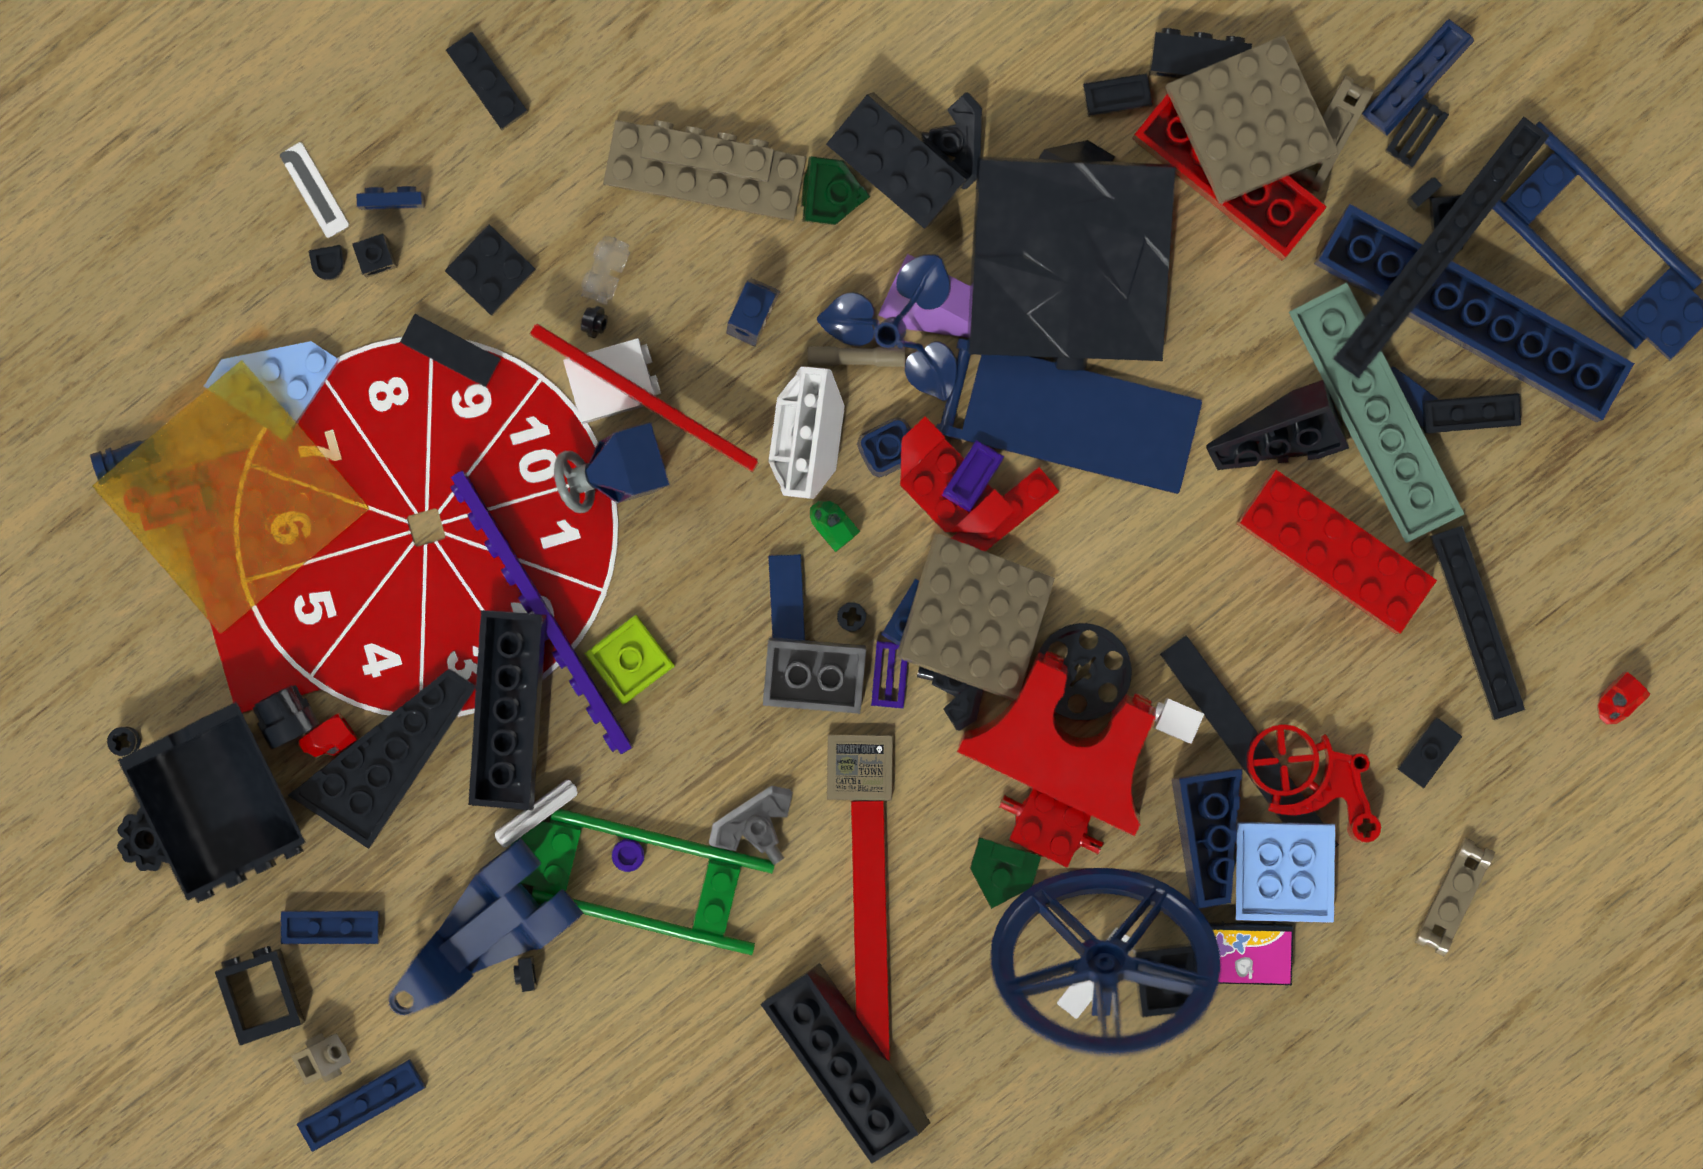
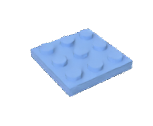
M1237 822L1236 920L1334 922L1335 824Z

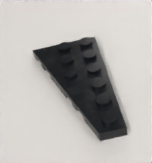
M448 669L389 717L339 754L334 760L316 772L311 778L293 790L288 796L370 849L475 691L476 685L452 669Z

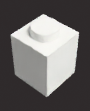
M1168 698L1165 699L1164 704L1158 702L1155 707L1156 723L1153 728L1192 744L1204 714Z

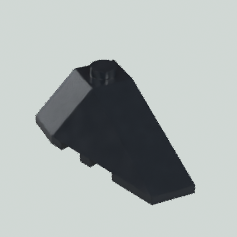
M1320 380L1292 390L1208 443L1206 448L1216 469L1225 470L1257 466L1260 461L1277 459L1279 464L1288 463L1289 458L1307 456L1308 460L1321 459L1349 449V444L1334 401L1324 380Z

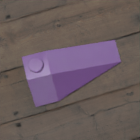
M907 254L900 270L908 262L915 259V257ZM898 274L878 314L885 319L896 317L910 301L909 298L900 295L896 289ZM949 275L951 289L945 303L938 308L925 310L915 302L914 306L903 318L906 329L967 337L970 286Z

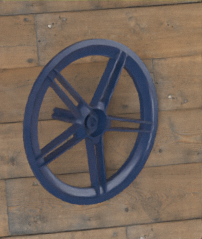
M1085 868L1068 871L1047 878L1030 887L1015 899L1002 915L994 932L990 954L991 971L997 991L1008 1009L1022 1024L1054 1044L1071 1050L1098 1055H1122L1143 1052L1164 1045L1181 1036L1195 1025L1208 1010L1218 989L1221 973L1220 949L1216 936L1205 916L1187 897L1155 878L1137 872L1114 868ZM1087 894H1114L1141 901L1109 940L1097 939L1059 902ZM1150 905L1153 906L1128 941H1122L1123 936ZM1049 908H1051L1066 924H1068V925L1084 940V942L1082 943V942L1053 914V912H1052ZM1160 911L1170 917L1187 936L1195 954L1197 973L1128 955ZM1040 913L1081 957L1016 977L1013 960L1016 944L1025 927ZM1074 972V973H1072V974L1060 976V975H1063V974H1066V973ZM1125 980L1190 994L1182 1007L1159 1025L1138 1033L1121 1035L1118 983ZM1086 981L1093 982L1091 1015L1098 1016L1101 1036L1078 1032L1054 1022L1041 1013L1027 997ZM1113 1001L1115 1036H1108L1106 1016H1110L1111 1002Z

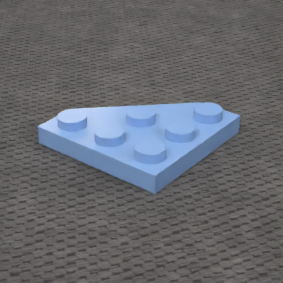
M312 341L221 359L204 387L282 439L287 440L339 362V359Z

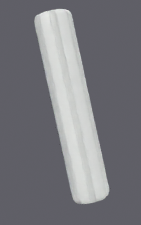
M565 780L534 803V810H524L495 832V838L502 847L511 845L577 796L576 786L570 780Z

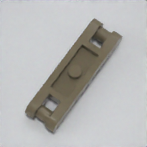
M1347 75L1342 80L1322 117L1338 153L1319 162L1321 167L1318 173L1305 168L1290 175V177L1297 181L1302 179L1311 184L1310 188L1317 192L1322 187L1374 90L1367 86L1362 88L1353 83L1354 79ZM1346 94L1357 99L1354 107L1343 101Z
M1464 838L1415 938V943L1423 947L1428 945L1435 949V953L1443 957L1449 951L1462 919L1495 855V852L1488 848L1483 850L1475 846V842L1468 838ZM1468 857L1478 861L1474 870L1464 866ZM1435 924L1445 928L1441 937L1432 933Z

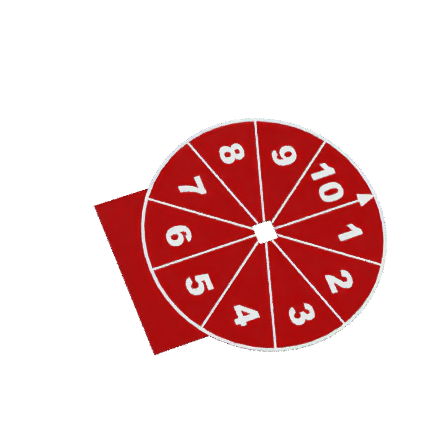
M402 337L366 345L338 357L339 362L287 440L282 439L263 426L251 448L166 473L171 490L197 483L201 484L209 514L181 521V525L233 703L237 702L242 713L253 710L254 704L290 685H296L301 695L322 689L332 696L356 707L390 716L399 707L403 706L448 669H452L476 685L481 610L527 612L518 599L522 595L516 584L510 586L501 571L505 567L499 556L493 558L484 544L488 540L482 528L477 531L468 518L467 514L472 511L466 501L459 503L450 488L455 484L451 477L460 471H464L571 646L573 649L577 647L594 622L610 584L617 552L618 514L617 503L597 488H595L593 506L585 513H577L571 510L558 492L554 478V464L557 456L563 451H573L588 464L598 443L590 426L587 423H581L577 408L558 387L540 372L521 360L496 348L466 340L502 359L487 388L400 343ZM567 460L572 469L576 468L574 463ZM564 475L567 488H568V490H569V492H570V487H569V485H568L567 478H566V476ZM585 492L580 493V503H583ZM435 508L439 512L445 538L417 547L414 545L407 517ZM550 639L545 641L542 680L559 666L552 655L556 648ZM476 689L457 717L474 713Z

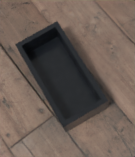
M874 92L864 97L826 143L827 146L924 229L933 223L971 177Z

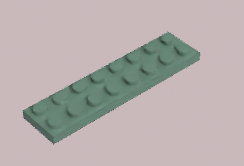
M1348 283L1290 311L1289 314L1405 543L1464 515L1382 350L1359 379L1333 360V357L1365 318Z

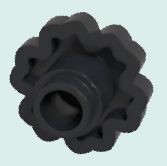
M141 807L138 809L137 815L127 814L117 829L118 834L123 838L117 844V849L122 854L123 860L127 863L136 861V866L140 871L160 870L163 862H168ZM149 832L154 836V844H149L146 841V835Z

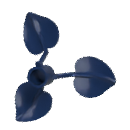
M938 255L919 256L908 262L900 270L896 281V289L900 295L909 298L910 301L896 317H889L882 323H879L877 319H872L874 316L873 304L864 295L855 292L842 294L817 317V322L825 331L848 345L862 346L871 342L875 337L876 342L884 348H891L897 345L898 348L908 347L917 349L918 351L911 353L905 362V375L911 385L919 391L935 396L942 401L947 400L952 393L957 379V362L951 349L938 341L931 342L924 349L920 343L903 340L907 332L903 318L911 310L915 302L922 309L932 310L940 307L948 299L951 289L950 279L944 262Z

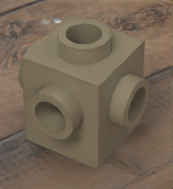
M323 1033L305 1041L307 1048L291 1056L305 1085L320 1078H323L324 1082H328L342 1074L341 1067L351 1063L346 1047L341 1042L337 1033L327 1038H324Z

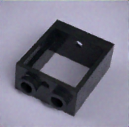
M271 946L252 951L253 958L242 962L240 956L221 962L223 968L215 971L239 1046L305 1023L281 948L272 951ZM271 961L289 1014L245 1028L228 976Z

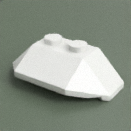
M800 367L796 372L797 375L777 397L769 464L776 480L781 486L780 489L784 496L814 499L836 471L845 406L830 369Z

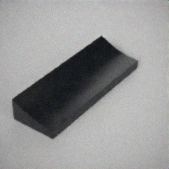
M481 610L468 805L534 810L546 615Z
M820 963L760 1004L871 1164L918 1136L931 1123Z

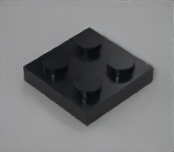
M489 224L444 271L493 316L531 277L536 269Z

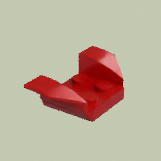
M926 416L923 417L902 438L900 486L944 532H993L1015 509L989 484L971 512L943 497L942 494L964 458L945 439V436Z

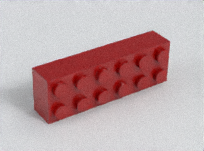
M1168 93L1132 137V140L1159 162L1175 166V175L1281 261L1288 256L1327 208V206L1290 176L1283 177L1219 204Z
M1278 470L1271 472L1236 523L1243 530L1395 634L1402 633L1437 582L1428 573Z

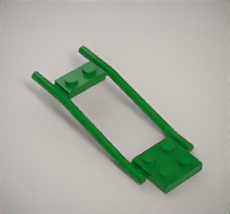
M560 808L551 814L549 822H540L520 837L542 863L521 881L522 884L533 886L531 896L539 904L545 901L548 902L562 889L564 891L567 890L582 827L708 858L709 861L692 928L573 899V901L582 910L584 915L752 956L755 943L724 936L740 874V867L772 874L775 865H773L771 860Z

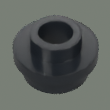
M588 307L584 312L581 321V331L587 333L588 337L596 338L599 333H604L608 323V316L605 315L603 307Z

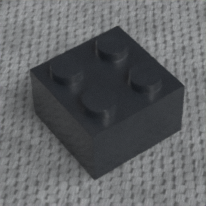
M1190 943L1133 949V957L1197 973L1196 958ZM1136 983L1139 1012L1142 1017L1175 1014L1190 995Z

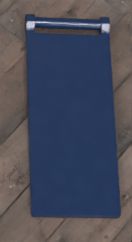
M958 339L956 347L959 349L956 360V383L952 393L946 400L941 423H937L936 426L944 436L973 443L977 440L986 446L1175 494L1180 492L1202 406L1200 399L1085 370H1059L1053 362L1030 356L981 355L963 428L959 429L953 427L971 354L967 352V340Z

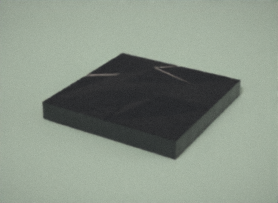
M978 156L967 352L976 355L1163 361L1176 167L1172 164Z

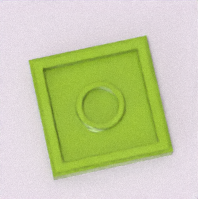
M637 615L633 616L584 653L622 705H625L675 667Z

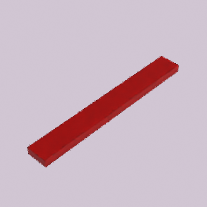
M535 324L529 333L534 339L753 473L758 466V459L541 325Z
M883 800L851 801L856 1016L886 1059L890 1060Z

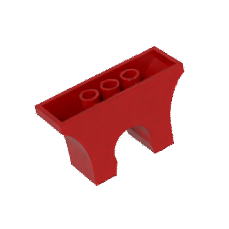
M1047 651L1045 655L1038 652L1017 698L1001 714L987 724L964 731L957 752L1135 837L1140 827V813L1133 800L1132 777L1140 750L1156 719V708L1151 705L1153 701L1138 693H1135L1134 697L1126 694L1112 710V716L1108 725L1099 734L1088 738H1078L1069 735L1059 726L1054 715L1055 706L1063 697L1068 666L1063 663L1065 659L1052 652Z

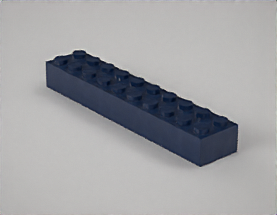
M1349 204L1342 213L1314 265L1379 300L1423 244ZM1453 261L1449 263L1408 316L1594 422L1604 419L1635 364Z

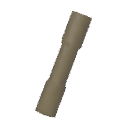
M808 346V366L848 364L905 367V347L861 349Z

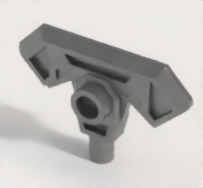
M771 785L713 823L709 844L714 847L736 851L743 835L761 853L766 852L773 865L784 859V856L776 846L779 841L770 817H788L792 791Z

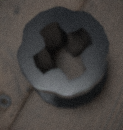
M848 602L839 609L837 620L843 629L856 631L865 624L866 612L860 604ZM854 607L856 608V614L861 615V621H855L853 626H848L847 620L842 618L843 612L847 613L850 611V608Z
M132 727L116 728L110 732L107 738L109 750L118 756H126L138 750L142 742L139 732ZM128 734L127 740L131 742V745L121 749L122 743L118 740V737Z

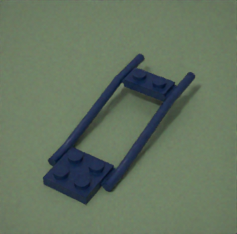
M1539 121L1536 126L1549 135L1544 143L1554 153L1505 203L1500 199L1493 207V210L1635 350L1647 339L1670 361L1703 328V300L1693 292L1703 280L1574 152ZM1577 175L1670 267L1621 318L1529 226Z

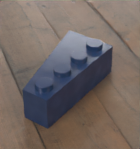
M1230 769L1173 778L1171 780L1190 901L1196 908L1229 904L1232 898L1235 862L1233 858L1237 840L1236 822L1237 810H1239L1240 804L1239 787L1242 780V769Z

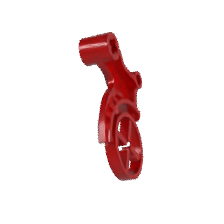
M1292 725L1271 726L1257 734L1247 752V769L1253 782L1266 793L1273 795L1272 803H1269L1267 811L1283 815L1307 814L1324 807L1333 799L1341 797L1347 804V832L1351 839L1356 842L1368 843L1379 837L1381 824L1378 818L1371 813L1370 803L1364 793L1360 773L1365 772L1370 766L1368 756L1362 753L1347 755L1333 751L1326 734L1321 736L1322 742L1315 744L1305 731ZM1275 730L1278 754L1280 756L1286 754L1284 730L1292 731L1301 736L1307 742L1312 753L1311 755L1290 756L1287 758L1288 763L1312 761V768L1308 778L1293 790H1290L1288 768L1286 765L1280 766L1282 791L1266 786L1258 778L1254 766L1278 764V758L1253 760L1254 751L1259 741L1265 735ZM1324 750L1326 757L1325 771L1318 785L1313 780L1319 768L1318 751ZM1356 758L1360 759L1361 761V767L1359 769H1357L1354 765V760ZM1307 787L1314 791L1302 801L1289 805H1280L1281 796L1297 794ZM1363 819H1365V824H1370L1371 831H1366L1365 837H1363V832L1358 833L1357 825H1362Z

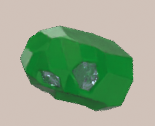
M818 501L810 507L812 525L835 553L860 533V530L838 504L832 501Z

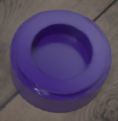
M631 839L620 841L612 851L614 865L624 872L638 869L645 858L642 845Z

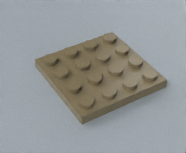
M1284 35L1168 83L1165 87L1219 204L1305 169L1338 153L1336 145Z
M941 534L934 535L896 658L1014 701L1021 691L1055 578Z

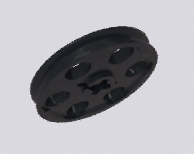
M1071 624L1055 631L1045 640L1038 651L1045 655L1049 651L1050 645L1057 641L1063 642L1067 646V655L1063 658L1065 659L1064 665L1068 666L1063 697L1056 704L1054 711L1074 720H1092L1110 713L1127 694L1131 683V661L1123 643L1109 630L1094 624ZM1086 630L1093 631L1098 637L1097 645L1092 649H1085L1079 643L1080 635ZM1111 651L1120 653L1123 659L1122 665L1117 670H1110L1104 664L1105 655ZM1093 657H1096L1088 670L1091 677L1088 680L1083 677L1070 687V684L1076 679L1075 676L1077 675V671L1074 669L1077 664L1084 666ZM1105 683H1111L1117 689V696L1110 702H1104L1098 694L1100 686ZM1080 694L1085 697L1087 705L1082 712L1074 713L1069 709L1068 700L1072 695Z

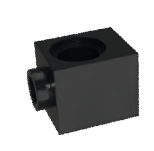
M383 233L352 243L362 275L366 278L397 268L388 238Z

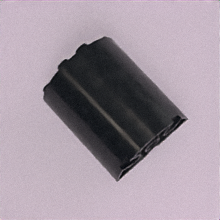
M237 702L118 759L187 901L195 898L198 904L214 896L213 889L225 884L227 889L248 880L245 875L246 873L255 870L256 874H260L277 865L274 859L284 855L287 860L304 851L301 845L306 842Z

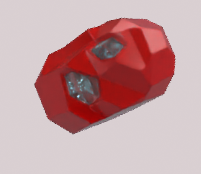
M1623 672L1600 695L1597 704L1598 716L1605 724H1618L1629 717L1651 694L1634 676L1628 672Z
M337 713L301 738L299 746L303 752L309 753L314 757L323 754L335 756L357 741L358 737L341 713Z

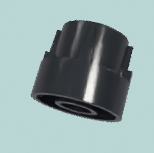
M296 685L283 688L257 702L252 707L259 720L257 725L270 749L287 743L320 724L307 699L302 698Z

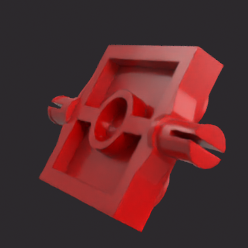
M1032 788L1029 797L1022 803L1006 795L1002 798L1001 801L1012 806L1001 802L999 808L1016 815L1015 826L1008 841L1065 868H1068L1074 853L1081 846L1097 855L1100 853L1101 849L1090 843L1102 848L1104 842L1086 835L1088 823L1092 816Z

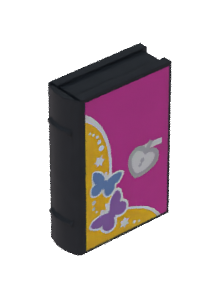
M1209 922L1220 949L1221 973L1219 984L1292 986V924H1276L1275 922L1273 924Z

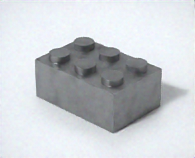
M769 637L763 705L860 714L866 646Z

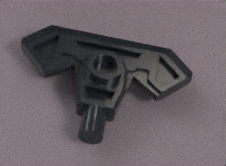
M966 92L947 109L956 124L930 129V132H920L942 152L954 156L955 159L953 161L971 176L962 189H967L976 181L978 156H981L982 106L970 93Z
M919 666L917 678L930 680L933 686L955 696L943 710L956 730L961 731L977 720L984 690Z

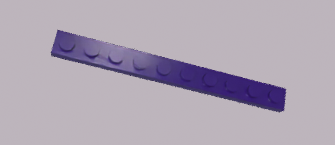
M460 471L453 475L451 479L455 484L450 487L459 503L466 501L472 511L467 516L477 531L482 528L488 540L484 544L492 557L496 558L499 556L505 567L501 571L510 586L516 584L522 595L518 599L527 613L533 611L534 614L546 615L545 641L550 639L556 648L552 655L560 668L563 669L567 666L573 678L569 682L578 697L584 694L590 705L586 707V710L595 724L601 722L607 732L603 735L605 742L612 752L618 750L620 754H623L633 748V745L464 471Z

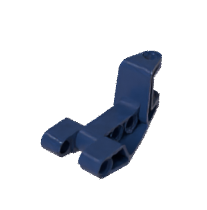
M522 838L518 839L475 874L439 930L435 932L414 958L389 996V1006L396 1014L401 1016L410 1015L450 998L474 977L473 973L525 952L543 948L584 914L563 889L548 902L545 901L539 905L521 884L524 878L542 864ZM400 991L408 992L413 997V1005L410 1007L401 1006L397 1001V993Z

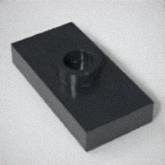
M1435 717L1397 767V770L1421 788H1425L1461 740L1462 736Z

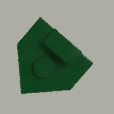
M809 157L807 174H804L801 207H804L802 222L836 225L856 207L871 197L851 174V170L843 160Z
M979 837L970 869L991 909L1033 886L1041 856Z

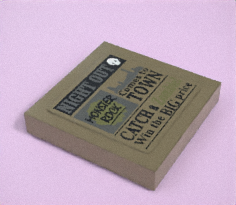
M828 735L827 800L892 801L893 736Z

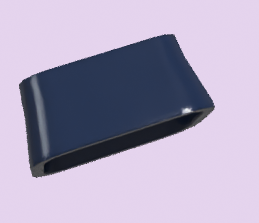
M899 417L890 419L863 433L858 438V450L872 475L884 477L901 469L902 438L911 430L904 419Z

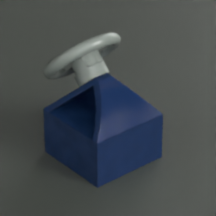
M651 422L615 432L597 443L588 464L577 453L569 450L561 452L554 464V478L558 492L565 504L577 513H585L591 509L595 499V488L618 504L653 494L670 485ZM567 460L574 463L576 468L572 469ZM564 475H565L566 478H567V482H568V485H569V487H570V492H569V490H568V488H567ZM585 492L584 502L580 503V493Z

